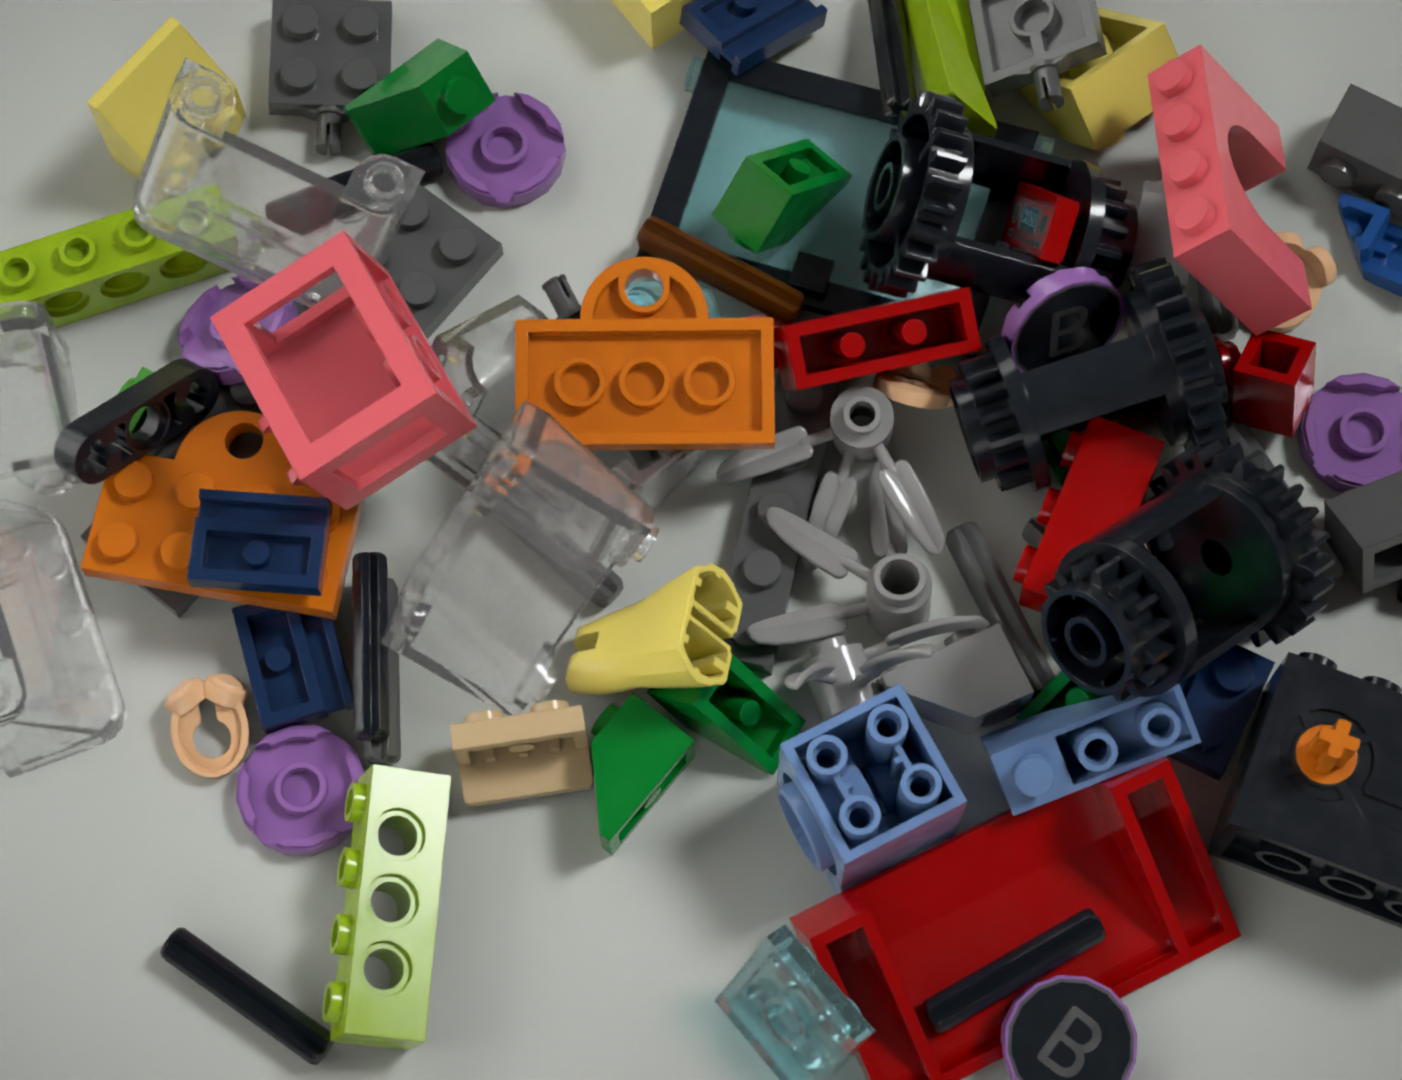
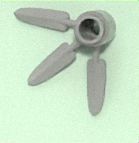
M855 386L842 392L832 405L830 428L808 435L804 427H792L775 434L774 449H741L721 462L717 469L716 478L721 482L732 483L750 479L807 460L814 453L812 446L832 440L835 448L844 457L838 473L829 471L823 476L808 522L837 538L857 489L856 481L849 478L855 461H868L877 457L884 468L878 473V482L915 540L927 553L933 556H940L944 550L945 538L941 524L917 475L907 461L899 460L894 463L887 451L893 434L894 411L889 399L881 391L873 387ZM857 416H866L873 421L867 426H858L851 419ZM801 556L803 566L808 571L818 568Z
M879 460L873 464L869 473L868 515L872 552L875 557L883 559L878 561L871 570L857 562L858 553L854 549L802 518L778 507L767 508L766 514L768 524L774 532L807 561L834 578H844L849 571L866 581V602L842 608V605L838 602H828L761 620L747 628V635L752 641L763 645H789L826 639L845 633L848 629L847 619L867 615L871 627L884 637L892 632L929 620L932 578L924 564L915 557L906 554L908 545L905 525L878 482V473L884 469Z
M977 615L935 619L892 632L886 636L884 642L866 649L863 648L862 643L848 644L845 636L830 638L809 649L812 658L801 665L803 672L788 675L785 678V686L798 690L807 682L821 720L825 722L880 694L881 692L875 678L880 676L883 671L906 661L930 658L934 653L931 644H918L899 649L901 646L947 632L987 628L990 626V623L984 617Z

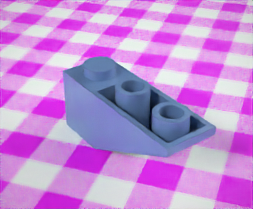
M1180 684L1158 696H1139L1135 698L1131 695L1120 702L1116 701L1113 695L1041 712L980 736L1002 794L1013 816L1201 743Z

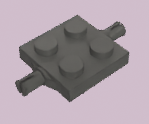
M272 0L269 114L299 115L317 121L315 150L319 154L327 155L328 134H330L331 156L341 152V122L350 121L343 107L391 73L392 1Z
M969 0L984 86L993 98L1023 86L1035 84L1038 107L1043 111H1054L1052 101L1058 109L1065 102L1061 91L1059 75L1070 68L1107 55L1096 0Z

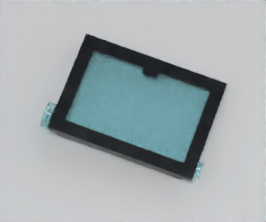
M709 50L705 59L694 56L690 61L684 85L685 91L693 93L651 216H657L801 291L805 296L806 302L803 308L805 311L832 315L904 299L869 290V284L863 282L865 270L860 269V264L865 252L860 251V245L865 237L864 229L861 228L868 185L876 161L889 140L891 128L897 130L899 119L892 121L884 115L881 91L768 60L736 76L731 72L732 64L724 57L718 60ZM996 121V135L990 138L1054 156L1057 139L1040 135L1038 131ZM808 138L853 175L848 184L788 243L757 254L753 250L745 249L736 244L728 235V229L712 216L746 156ZM971 184L964 216L956 236L985 244L1001 241L1015 196ZM639 248L636 257H655V256H653V255H651V254H649V253H647V252H645V251H643V250H641V249ZM693 277L696 282L706 284L703 281ZM927 278L925 282L918 281L916 292L914 294L908 292L905 299L961 287ZM970 290L978 332H980L991 295ZM973 352L965 353V354H961V355L967 356V357H972Z

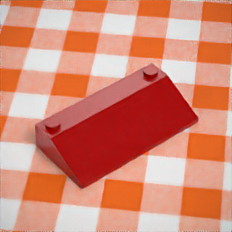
M1165 757L1015 816L1008 809L789 918L813 974L867 1080H960L1004 1058L1002 1043H1000L1002 1022L1012 1001L1030 984L1057 975L1083 976L1110 988L1118 998H1121L1241 937L1171 762ZM1085 908L1092 909L1099 917L1107 935L1101 943L944 1033H937L930 1025L922 1008V1004L929 997Z

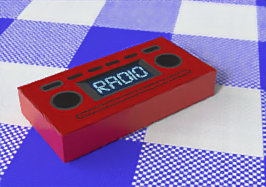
M1019 181L1001 241H1005L1011 246L1039 259L1060 264L1061 261L1063 262L1080 209L1079 202L1044 188Z

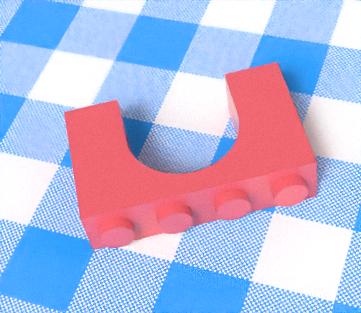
M1200 44L1147 74L1173 256L1254 335L1258 336L1312 309L1303 260L1263 221L1245 193L1287 170L1279 126Z

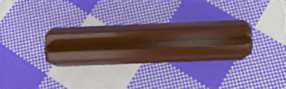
M657 216L648 217L640 228L636 240L641 250L678 265L691 276L769 317H773V319L785 325L794 323L802 313L806 302L805 296L801 291Z

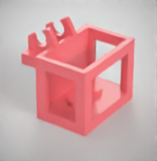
M344 230L210 317L263 413V416L258 420L263 433H274L292 466L286 474L293 486L306 484L345 510L355 506L478 427L388 270ZM334 272H337L344 284L342 288L272 333L258 323Z

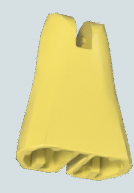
M712 563L705 566H695L648 597L578 627L574 641V647L578 652L570 657L565 678L569 691L578 695L603 696L641 688H700L724 685L727 681L732 654L730 652L731 646L722 639L733 638V635L737 633L742 610V601L732 580L724 569Z

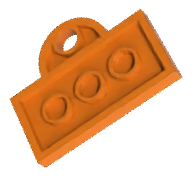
M634 257L611 265L600 273L589 286L582 302L580 319L515 320L516 451L774 449L773 317L709 318L705 296L694 278L683 268L661 258ZM638 277H652L661 284L663 293L657 302L649 306H639L630 301L626 295V289L630 282Z
M250 411L225 412L206 419L190 431L181 443L175 459L145 454L104 480L80 568L85 576L336 620L364 500L348 510L331 501L333 512L329 522L328 532L330 535L322 596L191 587L187 580L195 518L199 513L200 500L198 497L200 489L326 498L306 484L298 486L291 484L286 474L292 466L274 433H263L258 423V420L263 416L262 414ZM253 432L263 438L261 449L250 458H236L229 453L231 442L242 433Z

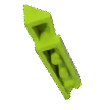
M903 0L918 91H932L958 99V103L965 106L962 115L968 117L966 127L970 132L987 137H995L997 125L984 94V81L968 1Z

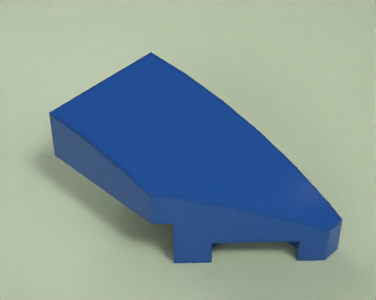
M1342 192L1338 198V210L1363 279L1402 297V227L1390 223V209Z

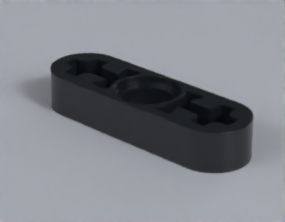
M181 358L170 362L68 424L60 433L55 444L54 457L56 464L61 470L86 484H97L104 481L206 417L215 406L219 395V382L216 375L189 359ZM146 406L147 417L144 424L136 433L130 435L129 425L132 417L140 408Z

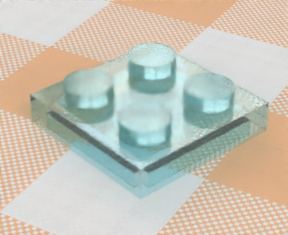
M786 924L764 939L714 1000L779 1080H830L875 1032L862 1016L858 1006L845 996L818 964L812 951L797 939Z

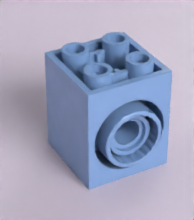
M901 683L780 744L777 777L779 788L777 789V795L781 808L804 854L817 871L824 870L836 894L955 836L967 800Z

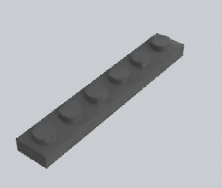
M802 310V313L795 322L828 315ZM778 372L774 388L775 434L795 426L804 427L808 435L830 428V412L834 401L838 397L841 381L801 390H783L780 373ZM827 441L812 446L814 453L807 460L752 478L728 575L742 601V610L737 633L733 635V638L722 639L731 646L730 652L750 671L772 675L779 645L755 643L748 637L747 628L753 623L787 613L800 554L787 545L769 526L766 517L767 508H782L808 522Z

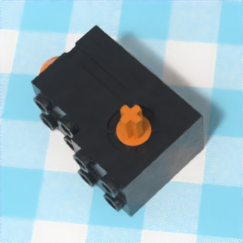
M1288 652L1262 691L1207 853L1402 928V689L1394 682L1381 677L1365 676L1361 679L1337 670L1338 666L1334 661L1320 654L1301 652L1297 655Z

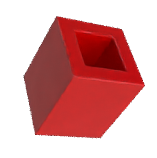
M1270 330L1258 336L1252 333L1233 369L1232 422H1242L1250 427L1293 438L1314 394L1316 342Z

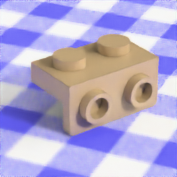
M548 700L532 705L530 713L504 716V713L500 710H482L466 715L464 717L465 722L450 724L453 752L460 770L463 800L468 807L586 790L594 785L582 705L569 706V703L565 700Z

